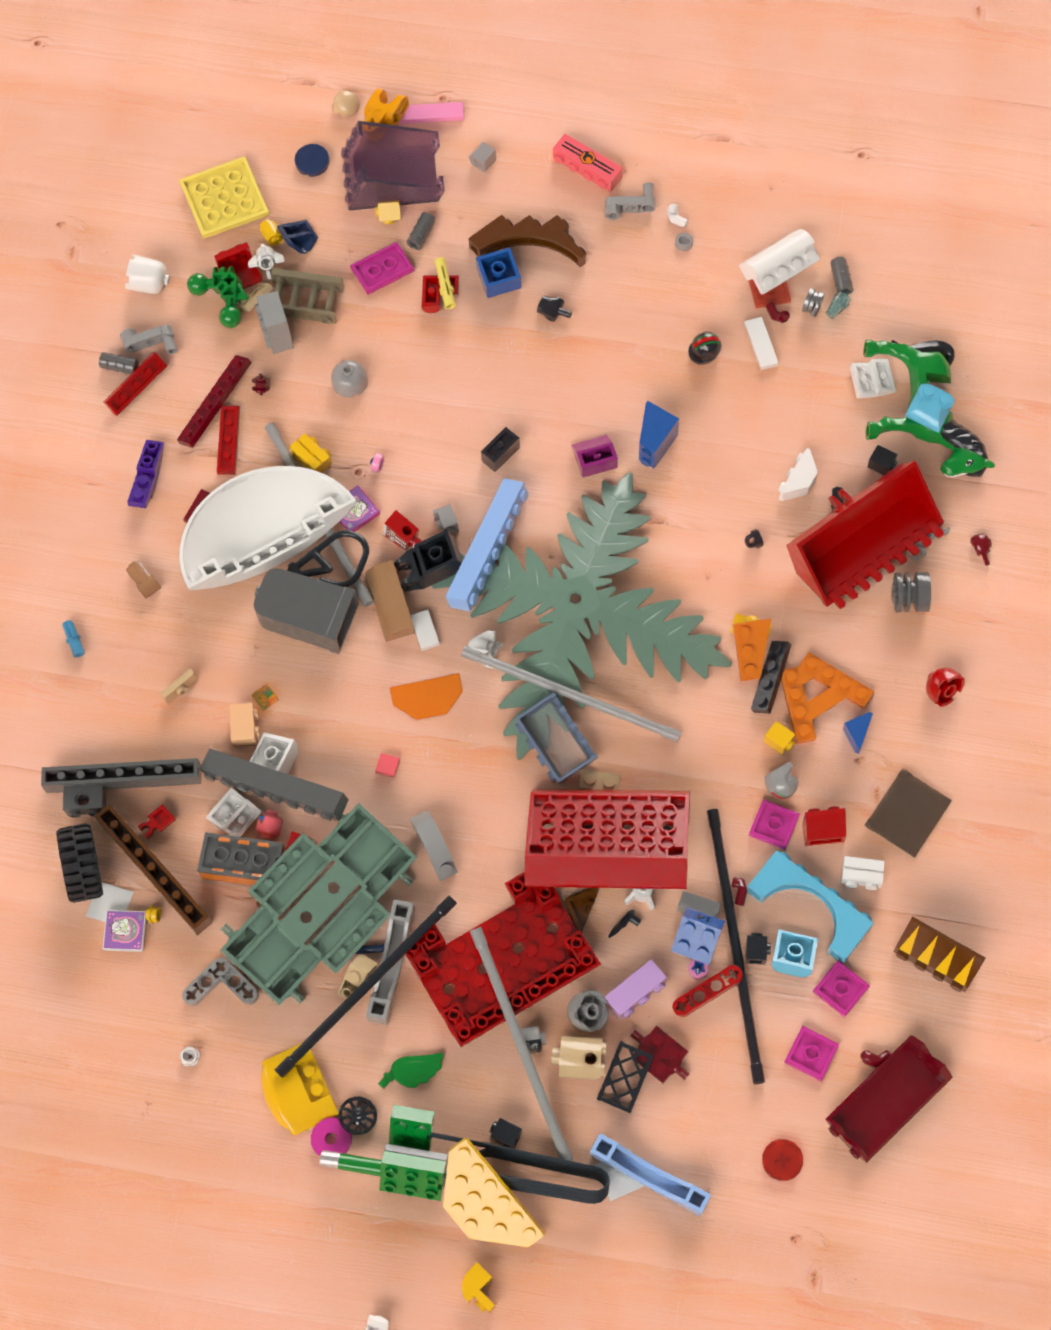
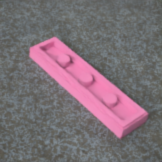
M463 102L409 105L399 124L464 120Z

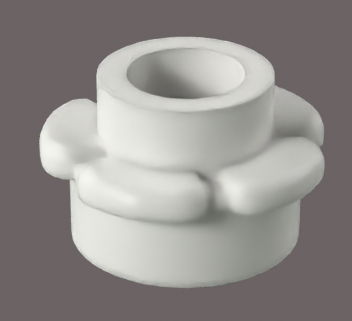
M186 1047L180 1053L181 1063L184 1066H195L199 1061L200 1053L194 1047Z

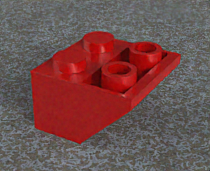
M838 806L828 808V810L820 811V809L814 808L805 812L802 821L805 846L845 842V808L840 809Z

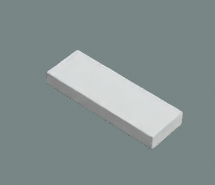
M762 317L744 321V326L760 370L778 366L779 362Z

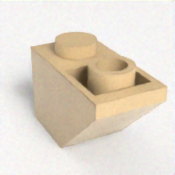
M362 953L350 963L337 994L347 999L375 971L378 963Z

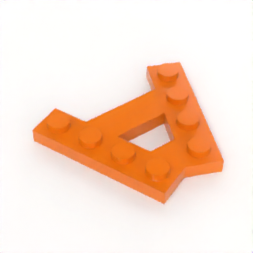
M810 652L807 653L798 667L784 669L781 678L797 744L816 740L812 720L845 699L864 709L875 692ZM814 679L828 687L827 690L807 702L803 687L805 683Z

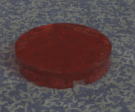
M787 1139L772 1141L765 1147L762 1154L764 1171L770 1178L776 1181L783 1182L794 1179L803 1167L801 1149L794 1142Z

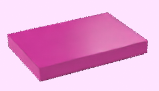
M397 242L350 265L351 270L367 295L414 272L412 264Z

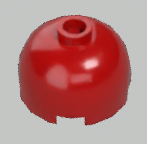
M947 667L932 671L928 675L926 682L927 695L932 702L940 707L947 706L954 701L951 697L957 691L961 693L965 679L959 672Z

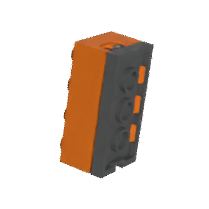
M205 832L197 871L202 879L253 886L279 859L286 848L281 842Z

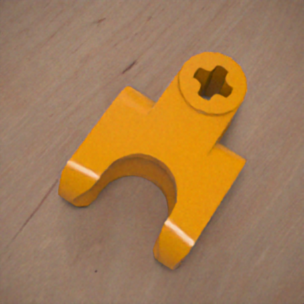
M381 88L375 89L364 108L366 118L363 121V127L368 131L370 139L379 140L384 136L389 125L396 126L399 124L409 107L407 96L399 94L392 102L386 104L388 97L385 90Z

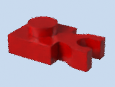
M162 804L147 816L149 821L141 823L138 828L141 831L149 828V831L144 834L149 839L153 836L156 829L162 832L176 820Z

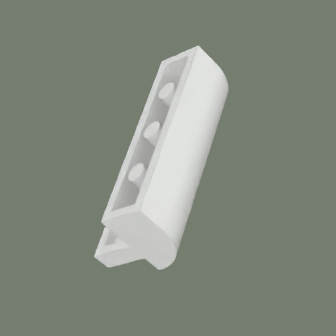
M798 229L739 264V267L747 281L754 280L762 295L819 261L820 258L813 246L815 241L811 235L803 229Z

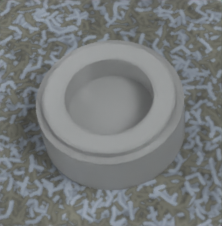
M688 233L677 235L675 239L676 248L683 252L690 250L693 246L692 236Z

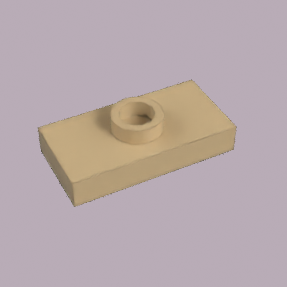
M261 283L248 295V300H243L238 304L239 309L249 312L255 304H258L257 296L268 294L273 289L271 284Z
M188 669L161 692L167 704L171 703L179 695L185 694L188 688L197 681L195 673Z

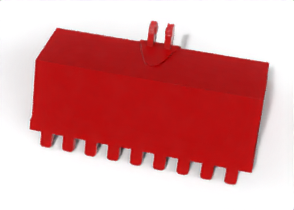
M915 460L901 463L862 492L852 497L841 488L838 491V495L844 503H841L835 496H830L828 500L835 508L833 512L786 545L796 574L811 588L826 607L834 603L839 609L844 608L846 603L841 597L847 594L851 600L858 598V593L854 589L857 585L864 591L869 590L870 584L866 580L871 576L876 582H880L883 579L878 570L884 568L888 573L894 572L895 567L891 561L896 559L901 565L905 564L907 558L903 552L908 550L913 556L919 554L920 550L915 545L919 541L925 547H929L932 541L927 535L931 532L937 538L944 536V532L940 528L944 521Z

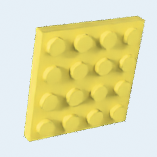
M245 156L179 180L203 239L269 216V211Z

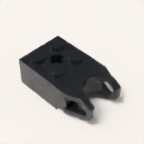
M445 530L415 544L414 548L406 551L394 562V566L398 571L412 569L410 575L400 584L401 588L407 592L425 589L457 574L463 560L456 539L448 530Z

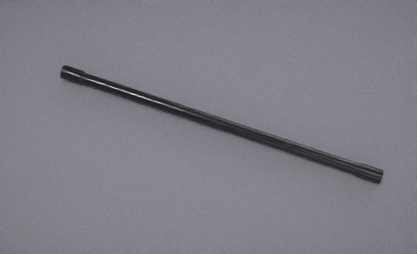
M718 809L707 810V816L712 834L733 963L743 973V979L737 986L751 1062L752 1080L754 1085L765 1083V1077L760 1060L721 834L720 816Z

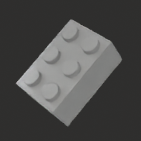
M278 291L257 296L258 304H255L267 348H271L273 354L293 349L288 323Z

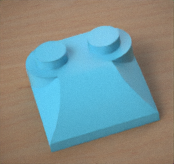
M921 384L905 417L939 433L954 404V399L951 394L931 384Z
M778 929L771 966L775 971L802 978L811 975L818 938Z

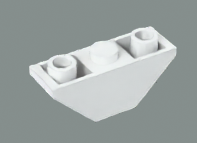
M806 448L804 453L800 452L796 459L797 464L795 468L791 467L787 474L788 479L786 483H781L778 492H780L779 500L785 501L808 495L814 485L818 471L809 448Z

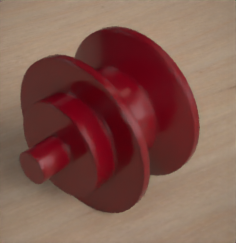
M262 374L252 379V382L255 383L252 390L259 393V395H263V393L270 390V387L266 385L270 382V379Z

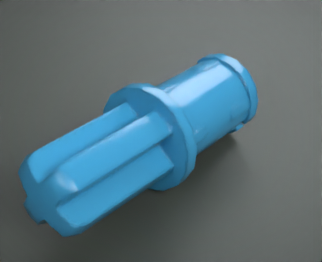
M71 620L63 622L62 626L67 637L66 642L70 645L73 657L83 656L85 651L80 641L81 636L77 634Z

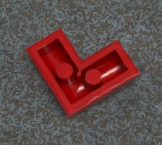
M423 275L422 310L426 313H436L440 310V283L438 275ZM449 275L450 284L454 289L453 294H459V275Z

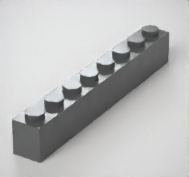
M210 748L199 768L205 774L204 777L214 782L216 779L225 786H237V789L243 792L251 791L260 798L269 797L270 800L278 804L281 802L287 803L293 809L302 808L311 815L315 813L320 814L322 818L329 821L332 819L339 821L349 801L343 792Z
M198 758L42 767L41 786L46 793L63 792V787L103 785L105 790L201 784V770L199 769L201 764Z

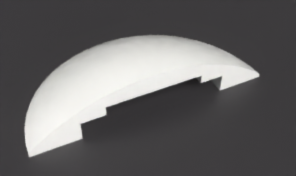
M265 467L234 477L212 491L198 505L186 524L181 538L179 555L184 581L189 590H200L229 585L264 573L291 559L315 543L355 505L356 500L343 485L333 478L303 467Z

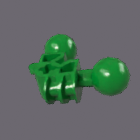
M224 266L220 270L214 267L212 278L210 279L200 273L192 274L188 278L187 288L193 295H204L208 289H213L217 294H221V298L226 302V306L219 313L220 322L224 327L235 328L241 323L242 316L240 310L236 307V303H241V300H248L249 296L242 289V281L236 276L233 266H230L228 271Z

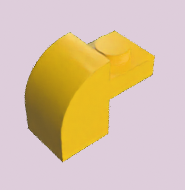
M478 1262L465 1274L462 1281V1293L468 1304L475 1298L477 1301L474 1304L482 1312L487 1310L491 1313L495 1305L484 1295L482 1290L493 1279Z

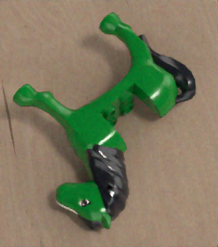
M871 339L865 340L863 348L864 357H873L877 354L890 355L902 360L907 366L910 377L908 408L921 384H930V382L951 384L950 366L954 361L955 352L950 344L944 341L933 340L909 346L907 344H899L894 340L891 342L886 340L876 342ZM949 411L939 433L907 417L890 418L884 416L878 422H867L866 440L877 439L880 434L885 432L903 431L911 433L917 439L928 443L941 444L953 451L951 456L940 467L941 472L947 477L953 478L965 474L970 477H981L987 468L995 467V464L988 460L986 448L980 438L962 424H958L953 419L951 411Z

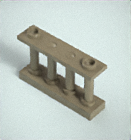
M272 268L271 277L273 283L276 284L275 291H278L279 297H281L284 285L294 286L290 304L282 305L286 317L319 321L324 324H336V315L332 311L335 293H343V277ZM302 287L311 288L307 308L297 307ZM318 290L329 291L324 310L314 309Z

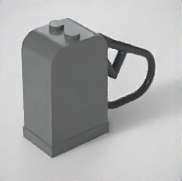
M337 531L297 562H291L287 570L276 568L267 572L261 585H258L255 591L254 609L260 625L266 630L339 654L359 605L355 589L348 587L359 580L367 562L369 545L366 539L354 531ZM340 537H351L361 543L363 554L355 574L349 580L336 582L323 577L319 578V580L311 578L312 576L327 574L333 571V567L320 554L333 541ZM313 558L322 566L303 571L300 570L301 567Z

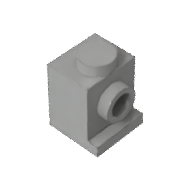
M450 504L433 510L434 520L439 531L448 530L452 535L459 531L458 522Z

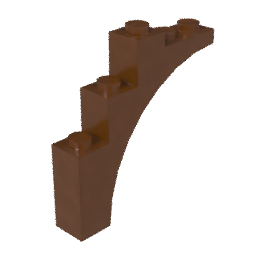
M501 215L468 238L469 248L477 257L508 247L538 246L561 253L579 267L586 264L585 250L576 245L573 237L569 235V224L558 215L542 226L537 219H533L530 215L514 226L509 219L506 220Z

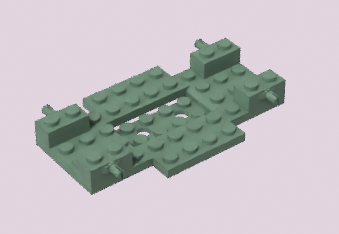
M358 803L350 813L342 814L338 825L318 846L306 834L302 833L247 891L262 906L240 929L234 931L227 923L220 929L229 937L227 943L220 949V952L255 982L277 1006L290 996L300 1004L306 997L297 990L298 986L320 961L337 974L388 919L390 913L377 900L394 881L400 878L408 886L411 885L414 879L406 871L408 866L417 857ZM333 860L335 862L334 865L280 921L278 917ZM332 882H336L339 885V891L335 894L328 891V885ZM359 885L361 889L308 945H305L304 943ZM309 912L312 915V920L309 923H303L300 919L301 913Z

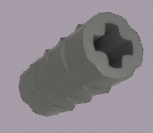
M426 212L421 214L407 239V245L415 250L421 249L436 222L433 215Z
M836 257L830 262L835 287L840 296H847L854 290L850 277L851 274L848 269L849 266L844 257Z
M102 352L99 357V367L132 374L139 367V361L130 357Z

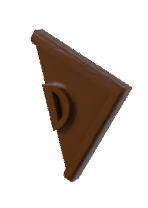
M590 888L565 899L567 908L578 931H583L600 888Z

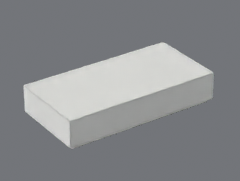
M425 610L410 615L421 651L439 646L440 644L429 611Z

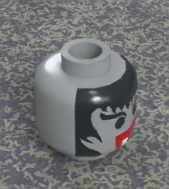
M537 1026L521 1028L530 1054L540 1053L542 1045H546L545 1033H540V1029Z

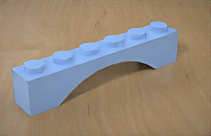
M601 1133L590 1150V1156L700 1217L711 1197V1194L655 1167Z

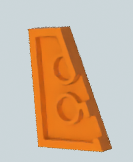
M771 618L733 624L740 681L761 678Z

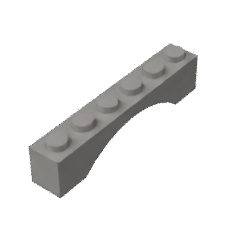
M394 899L381 964L400 946V943L409 937L415 912L413 903ZM404 956L375 984L366 1014L368 1021L388 1025Z

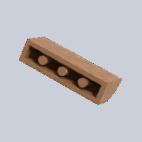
M393 560L379 563L368 569L365 576L374 600L385 641L388 642L415 634Z

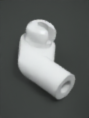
M669 205L667 209L669 221L685 228L688 219L679 216L677 205Z

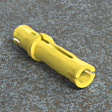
M439 257L434 260L440 283L439 292L443 297L444 308L453 309L456 305L453 297L454 289L450 284L446 260L443 257Z

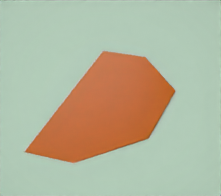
M458 673L390 687L393 706L414 719L420 720L447 714L463 692Z

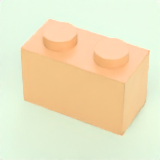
M253 702L230 704L231 742L234 747L257 745V738H260L259 727H256V720H259V711L255 709Z

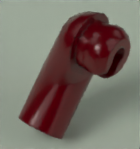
M773 302L766 304L765 307L772 320L780 323L788 321L790 318L788 311H777Z
M734 877L731 886L738 888L734 904L744 906L747 896L745 880L741 877L740 879Z
M864 1050L860 1058L864 1064L878 1068L891 1054L888 1050L879 1055Z

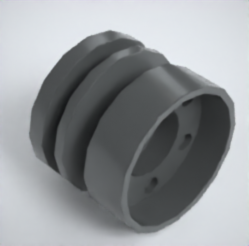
M908 572L904 573L903 581L901 573L894 574L891 596L895 612H901L902 607H904L905 612H909L911 604H913L915 612L930 611L931 580L929 572H915L913 581L910 580Z

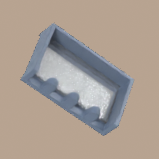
M554 692L515 718L518 722L515 724L520 734H526L528 737L525 740L531 750L536 749L539 754L536 757L542 766L546 765L550 770L547 774L553 783L557 781L558 784H561L598 759Z

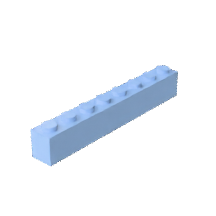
M503 479L446 594V599L451 608L471 612L473 606L476 605L478 595L485 587V581L492 572L495 560L499 558L500 550L507 541L509 531L513 529L514 521L519 516L524 501L528 498V491L524 482Z

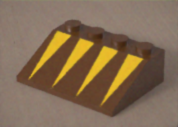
M913 916L893 951L899 959L914 963L917 969L930 972L933 978L941 982L944 980L951 984L950 987L958 992H966L986 957Z

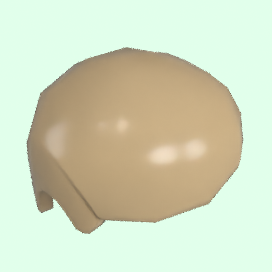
M343 90L338 92L332 104L334 113H339L343 117L354 115L360 105L359 98L351 91Z

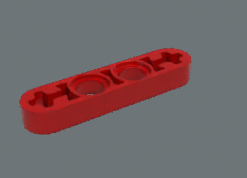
M736 965L728 966L677 998L673 1002V1011L679 1017L690 1015L738 985L743 979L742 970ZM732 970L735 973L739 972L737 974L738 978L735 980L734 978L728 979L727 982L729 984L726 986L725 981L721 977L724 975L727 979L731 976L730 972ZM717 980L722 983V988L719 991L711 989L713 981ZM698 991H702L705 994V998L701 1002L694 1000V994ZM690 997L695 1006L692 1007L691 1004L685 1006L686 1011H677L679 1008L678 1004H687L689 1001L686 998Z

